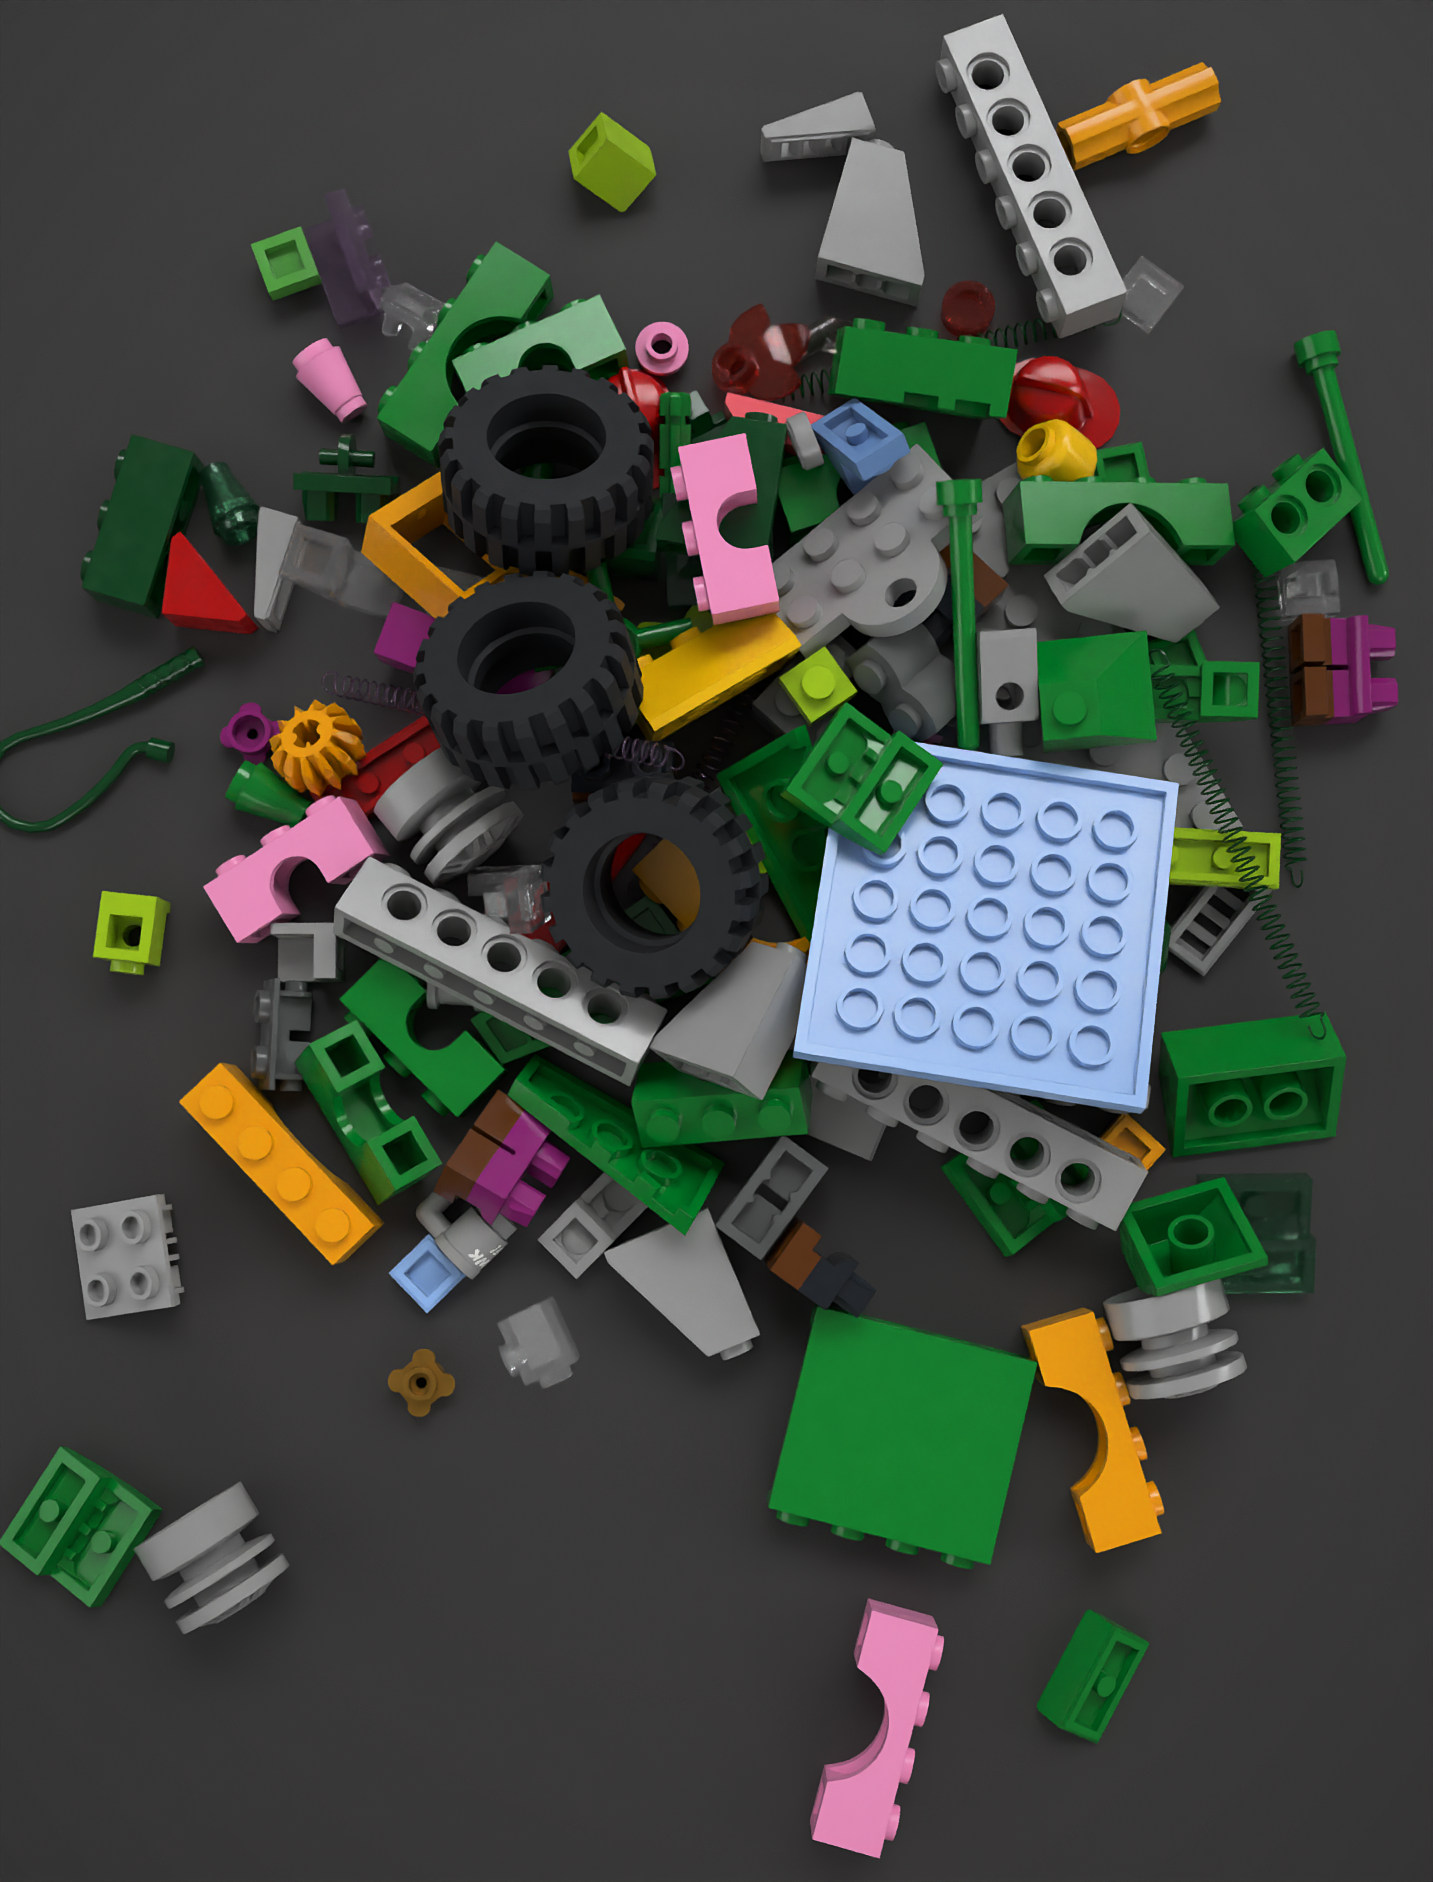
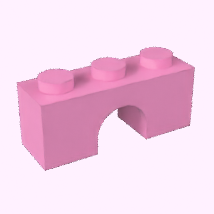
M743 433L678 447L681 465L670 467L677 502L687 499L689 501L692 521L681 523L688 557L699 554L704 576L693 578L699 612L711 610L713 625L780 612L779 596L768 545L741 549L727 543L719 533L721 521L728 512L740 506L757 503V488L746 434Z
M334 795L326 796L309 806L305 811L308 817L294 827L290 828L289 825H284L265 835L260 840L263 847L246 858L245 855L236 856L216 869L215 872L218 877L203 886L237 943H258L270 935V923H288L301 915L289 893L291 873L301 862L310 859L318 866L328 883L346 885L354 879L369 856L379 862L390 856L356 800L340 796L335 798Z

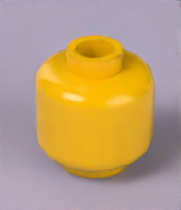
M1058 419L1039 423L1029 428L1020 439L1016 450L1017 472L1023 480L1032 476L1044 475L1051 477L1053 481L1074 482L1082 477L1094 476L1097 465V449L1092 442L1069 423Z

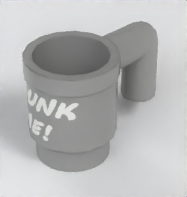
M432 1192L417 1207L416 1217L435 1238V1243L451 1262L473 1280L481 1272L480 1270L508 1244L507 1239L518 1228L510 1219L500 1213L493 1224L490 1225L482 1217L481 1209L471 1206L451 1224L442 1213L452 1202Z

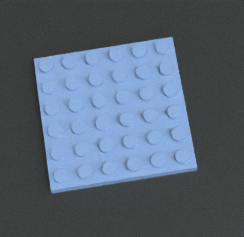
M915 742L941 761L943 766L887 851L883 855H879L843 837L834 830L828 829L793 1058L1141 1114L1146 1109L1179 783Z

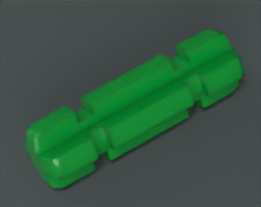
M685 392L661 393L659 397V416H664V424H659V468L664 469V476H659V496L665 500L676 501L670 467L681 465L678 447L691 444V424H686V416H691L692 398L690 394Z

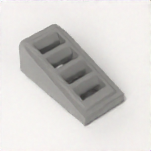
M862 92L852 93L764 125L761 128L760 154L763 161L848 155L852 138L864 141L874 139L876 133L875 125Z
M260 507L257 529L254 617L266 630L277 633V630H280L311 535L298 517Z
M1200 886L1171 925L1169 951L1202 976H1205L1256 912L1252 911V908L1266 898L1247 901L1251 895L1259 891L1253 890L1248 891L1249 893L1246 898L1241 901L1225 888ZM1265 890L1253 898L1269 895L1272 890ZM1213 894L1236 910L1230 919L1207 903ZM1199 912L1223 928L1217 937L1193 920ZM1186 929L1210 946L1204 955L1180 938Z

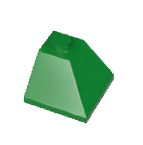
M1146 630L1037 642L1038 695L1044 753L1157 741Z
M1225 1177L1133 1202L1119 1224L1121 1251L1140 1292L1153 1296H1161L1268 1265V1256Z

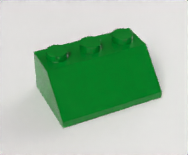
M1324 1012L1325 1014L1322 1017L1326 1027V1036L1323 1040L1314 1038L1308 1028L1310 1026L1311 1031L1317 1037L1324 1035V1028L1320 1021L1321 1014L1306 1018H1299L1300 1015L1162 1032L1158 1073L1172 1157L1335 1137L1347 1056L1326 1012Z

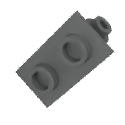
M273 978L264 981L263 990L256 991L253 1016L255 1023H261L260 1045L253 1046L250 1070L251 1077L258 1079V1090H275V1080H280V1091H302L304 1079L294 1062L310 1042L289 1041L290 1031H310L313 993L307 992V981L287 980L285 981V990H280V978Z

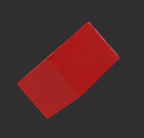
M181 531L173 536L169 553L162 614L176 627L252 634L259 627Z

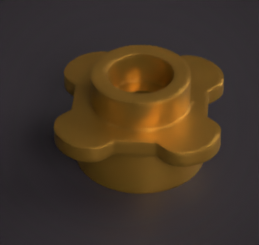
M423 1348L417 1350L413 1354L412 1361L403 1369L393 1370L388 1377L389 1388L403 1396L408 1403L409 1413L416 1417L427 1415L433 1402L441 1396L451 1395L455 1389L454 1377L449 1373H445L443 1367L435 1361V1353L430 1349ZM420 1377L425 1378L427 1381V1385L424 1388L417 1386L416 1382Z

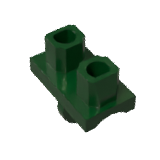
M341 434L338 449L320 448V465L338 466V473L314 471L293 473V490H302L305 520H338V492L356 493V522L367 523L369 515L390 503L391 495L400 493V476L356 474L357 467H375V452L357 450L356 439L353 434Z

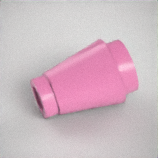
M323 338L306 347L295 357L292 363L298 371L296 378L336 415L342 424L354 419L367 408L368 404L363 399V395L339 346L333 347L327 338Z

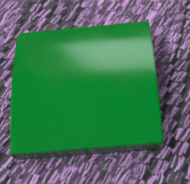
M845 702L832 717L780 793V796L843 837L872 852L883 855L938 774L943 763L898 730L893 735L888 734L849 703Z
M1037 1098L1029 1102L1045 1110ZM1032 1137L1020 1138L1012 1145L1010 1155L1020 1160L1028 1159L1037 1152L1039 1141ZM961 1152L940 1167L1005 1257L1014 1255L1051 1224L1067 1216V1206L1051 1198L1048 1199L1046 1204H1042L1025 1196L1016 1189L1018 1181L1000 1172L996 1179L983 1175L966 1163L969 1156ZM1083 1163L1070 1164L1063 1170L1061 1182L1068 1185L1082 1182L1088 1174V1168Z
M60 1446L0 1539V1546L37 1576H52L88 1607H101L135 1555L133 1548L144 1541L163 1509L100 1465L68 1447Z

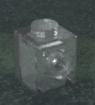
M554 1296L503 1318L497 1323L506 1342L499 1346V1351L511 1377L520 1374L525 1386L539 1380L544 1389L573 1375L569 1365L576 1363L580 1358V1354Z

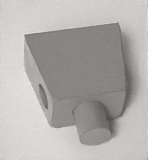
M1036 628L976 633L979 725H988L990 754L1002 756L1024 755L1022 722L1036 721L1039 717ZM999 687L1005 688L1010 694L1011 703L1007 709L1001 708L996 701V693Z

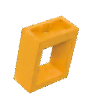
M438 472L369 515L361 550L365 557L435 619L438 616L444 618L449 613L448 606L460 596L466 599L474 594V587L489 581L490 585L504 581L505 575L519 572V568L509 566L506 571L492 565L488 560V555L485 554L481 558L496 571L466 591H463L411 545L441 524H444L454 533L448 522V514L444 511L441 472Z

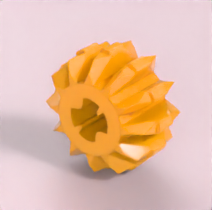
M315 699L307 711L294 706V717L289 721L277 720L281 733L268 739L271 744V750L274 752L271 760L276 771L281 777H285V780L292 788L297 789L300 793L309 789L310 792L321 796L330 784L341 790V779L345 775H358L355 762L367 756L362 744L364 737L361 734L362 729L355 719L349 717L344 708L339 707L335 702L326 707L325 704Z

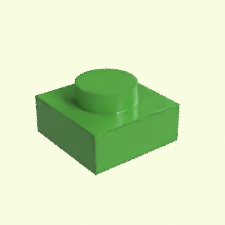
M301 226L251 244L268 293L273 301L323 283Z

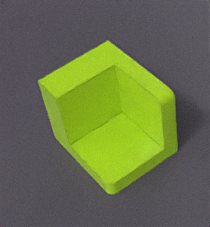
M602 111L568 151L573 179L620 212L626 211L656 176L650 148Z

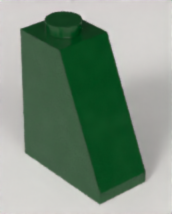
M748 412L745 414V418L732 416L717 438L746 434L757 488V503L740 506L731 510L725 515L719 527V533L722 538L730 545L741 549L768 545L770 549L784 462L787 424L777 423V417L763 412ZM676 499L658 526L656 543L659 552L688 556L681 524L682 522L692 521L688 499L678 502ZM699 554L692 556V557H698V558H700Z

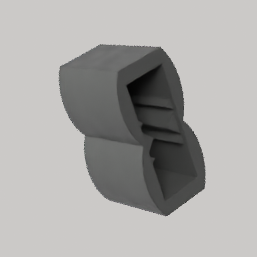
M922 623L898 635L889 637L872 636L846 659L855 682L864 692L881 703L895 732L901 731L914 742L921 743L936 734L956 715L955 666L949 659L939 653L934 638Z

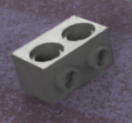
M779 1136L716 1221L715 1226L758 1259L762 1260L829 1168L786 1136Z

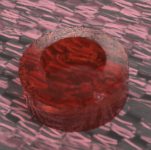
M965 280L958 282L948 289L943 298L940 310L942 323L947 331L956 337L968 336V334L976 337L978 332L983 334L992 322L995 313V300L991 291L977 281Z

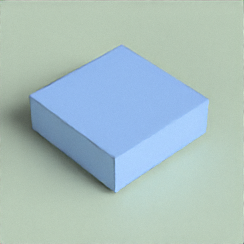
M428 1234L389 1272L395 1281L426 1313L430 1312L466 1276L442 1252L431 1234Z

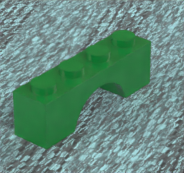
M497 241L486 256L480 254L474 260L467 273L466 286L457 299L452 297L444 304L437 318V329L427 343L421 341L415 347L407 363L408 372L398 386L392 385L385 391L378 405L377 411L379 414L376 418L384 435L437 469L440 467L438 445L439 435L444 430L443 422L449 411L455 405L458 406V402L452 393L455 374L452 360L461 356L472 345L492 338L507 336L515 327L524 322L538 321L554 297L551 277L548 273Z
M1044 475L1025 478L1019 481L1003 502L1008 564L1057 565L1079 545L1085 529L1096 525H1104L1129 503H1132L1187 565H1214L1235 546L1228 483H1207L1206 479L1199 477L1183 479L1177 483H1156V480L1152 477H1137L1126 482H1105L1104 478L1099 476L1082 477L1074 482L1053 481L1051 477Z

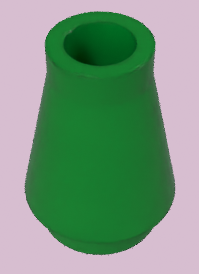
M247 760L238 769L225 795L226 799L236 804L235 810L283 823L290 827H294L303 821L306 816L305 811L312 803L311 800L300 795L262 762L255 765Z

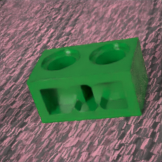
M1324 448L1305 459H1302L1298 453L1292 455L1272 471L1271 475L1276 481L1267 488L1262 484L1237 503L1238 508L1242 512L1232 520L1234 539L1264 578L1295 563L1362 500V497Z

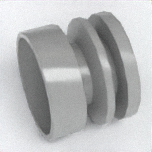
M441 747L420 760L398 778L378 800L373 811L398 842L410 840L422 833L424 834L413 848L410 857L417 865L430 862L424 874L435 887L443 885L482 864L502 846L505 839L514 831L524 817V814L514 802L502 804L507 795L503 788L490 786L474 793L482 782L475 781L464 775L460 767L452 765L444 755Z
M1221 1279L1161 1296L1140 1292L1139 1287L1112 1296L1103 1302L1113 1339L1117 1341L1140 1340L1142 1347L1131 1351L1120 1360L1121 1367L1125 1371H1143L1126 1382L1129 1395L1133 1399H1173L1198 1394L1244 1373L1247 1369L1243 1353L1223 1351L1238 1342L1237 1331L1232 1329H1209L1207 1323L1223 1316L1230 1310Z
M241 1481L133 1548L152 1581L163 1579L177 1572L181 1575L184 1582L164 1600L168 1609L177 1606L192 1596L196 1601V1606L175 1621L182 1634H186L201 1626L219 1623L241 1610L265 1593L270 1583L290 1566L283 1553L259 1565L257 1564L254 1557L275 1541L271 1533L256 1537L247 1542L242 1538L240 1532L259 1515V1512Z

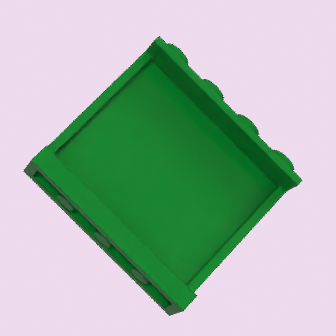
M814 1303L810 1320L811 1329L772 1489L768 1491L767 1495L768 1508L777 1510V1519L793 1525L809 1526L810 1519L832 1524L830 1531L844 1538L862 1541L865 1533L887 1538L885 1546L902 1553L918 1555L919 1548L922 1547L941 1552L940 1560L953 1566L973 1569L975 1561L990 1565L1038 1362L1029 1356L860 1314L856 1318L848 1311L832 1306L825 1310Z

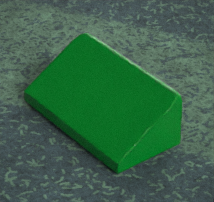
M1088 1609L1084 1613L1037 1703L1038 1711L1057 1727L1097 1744L1150 1643L1105 1616Z

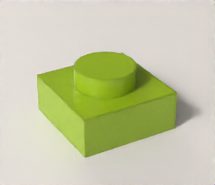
M825 646L779 677V684L810 727L841 707L845 702L854 698L857 694V690Z

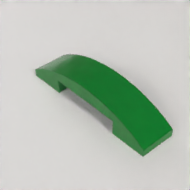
M1202 661L1201 666L1170 665L1153 677L1157 678L1175 673L1173 677L1164 681L1158 687H1164L1177 682L1180 683L1162 696L1165 697L1184 692L1182 696L1166 705L1167 707L1188 702L1187 705L1170 715L1174 716L1192 711V714L1178 723H1188L1191 721H1196V723L1257 720L1260 662ZM1150 665L1151 675L1165 665ZM1162 679L1151 680L1155 723H1173L1180 717L1169 719L1167 715L1175 708H1163V705L1171 698L1159 699V695L1166 689H1154L1155 685Z

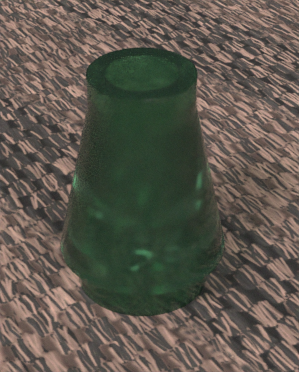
M214 462L207 465L200 471L199 480L204 489L214 534L223 538L224 542L231 546L242 545L254 540L257 537L259 504L233 475L227 463Z

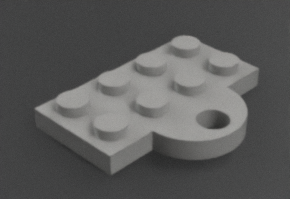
M915 444L910 449V453L894 462L891 469L873 479L772 563L780 612L776 614L796 635L802 645L799 651L806 659L826 646L850 625L865 635L874 637L894 636L911 630L922 623L940 603L947 585V567L939 552L950 544L949 517H944L942 505L936 504V481L952 479L918 444ZM978 507L977 514L972 515V525L983 516ZM910 590H916L914 598L908 604L901 607H893L896 599L901 594Z

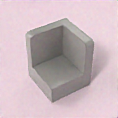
M270 923V935L278 938V978H280L281 982L287 980L345 982L346 940L333 933L334 923Z

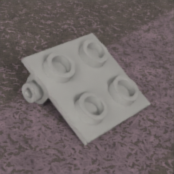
M165 1194L71 1210L86 1320L174 1307L181 1304L179 1293L185 1291L184 1286L181 1287L178 1265L170 1266V1261L180 1259L179 1253L168 1254L167 1244L177 1243V1237L166 1239V1233L173 1232L170 1213L172 1204L166 1205Z

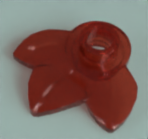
M760 303L751 307L734 321L730 328L729 342L721 346L713 357L712 375L715 384L726 394L729 392L742 395L749 392L762 401H774L790 395L802 383L798 373L792 367L798 364L806 353L810 339V329L806 324L785 323L771 326L768 312L763 304ZM741 366H744L742 370L735 375L737 369Z

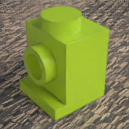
M102 891L93 957L111 961L110 971L117 973L144 975L145 965L160 967L167 913L170 914L171 903L154 896ZM141 927L140 944L132 946L129 942V933L132 929Z

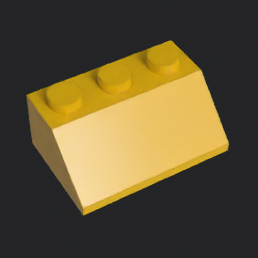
M776 613L714 625L702 633L697 626L690 628L669 642L672 648L670 652L656 660H653L650 654L637 659L642 673L641 681L644 690L643 701L639 708H637L639 714L636 723L647 740L660 741L785 668L794 659L802 645L796 635Z

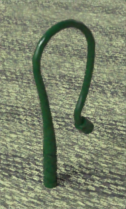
M192 646L185 650V652H181L179 656L169 659L165 664L157 666L150 672L143 674L141 678L135 679L121 690L93 705L63 718L17 732L0 742V760L7 750L21 742L72 728L145 699L150 694H155L157 690L160 691L169 686L171 682L174 683V681L181 679L185 674L195 671V668L198 669L205 665V661L198 649ZM151 737L148 742H138L127 747L114 765L92 789L77 802L49 820L29 822L16 819L4 811L0 805V821L9 828L28 833L52 831L67 823L94 803L122 774L129 762L137 754L146 753V757L169 764L174 756L175 744Z

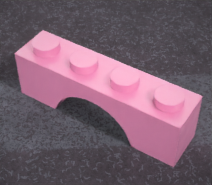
M868 1598L854 1650V1657L857 1667L874 1681L884 1697L883 1720L875 1739L862 1753L844 1762L824 1765L810 1818L813 1840L880 1858L884 1839L894 1840L900 1818V1805L894 1804L899 1782L908 1784L915 1758V1749L908 1747L914 1726H923L929 1706V1692L923 1691L928 1669L934 1671L938 1669L943 1652L944 1637L937 1635L939 1629L933 1616Z

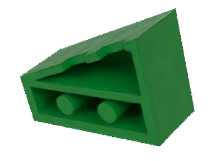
M854 318L852 327L844 326L837 330L827 395L848 399L855 397L860 401L979 420L1006 418L1018 349L991 346L992 340L973 336H959V341L938 339V331L918 327H907L906 334L886 332L885 322L863 318Z

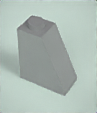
M852 138L819 251L815 279L917 307L925 274L904 151L894 149L892 145L880 139H867L864 141Z
M1129 503L1043 575L1061 606L1066 611L1133 631L1146 630L1147 635L1175 643L1200 626L1205 619L1220 608L1201 579L1132 503Z
M752 941L653 1038L649 1048L680 1072L762 1100L797 1032L808 956L796 947L783 942H778L776 947L773 948Z
M708 1207L698 1212L685 1236L668 1223L611 1247L604 1252L607 1262L706 1356L709 1357L720 1352L722 1359L727 1360L743 1354L754 1347L751 1339L759 1336L760 1331Z

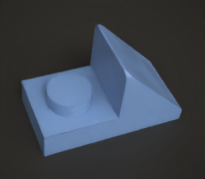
M855 397L811 424L818 444L854 495L877 476L891 469L894 462L911 452L901 431Z

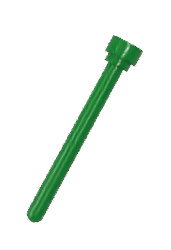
M1322 331L1300 339L1293 347L1298 366L1305 368L1307 376H1313L1336 464L1362 497V500L1350 511V516L1367 578L1370 583L1381 585L1388 580L1389 569L1334 369L1339 365L1337 357L1342 352L1336 331Z
M982 478L936 481V504L942 505L943 516L949 517L957 741L959 749L976 751L980 746L972 515L977 514V503L983 502Z

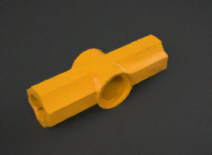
M1203 62L1151 84L1147 79H1138L1116 90L1108 97L1104 104L1057 123L1055 131L1073 171L1125 149L1129 154H1137L1162 141L1169 134L1170 130L1217 111L1221 104L1219 82L1212 67L1208 68Z

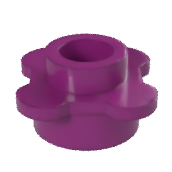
M249 702L243 704L239 712L231 718L228 726L221 730L220 740L226 748H235L243 755L244 761L247 760L258 765L259 762L263 764L266 762V753L271 749L268 739L281 732L279 731L277 721L269 720L262 714V708L257 703ZM251 730H256L258 736L255 739H249L248 733Z

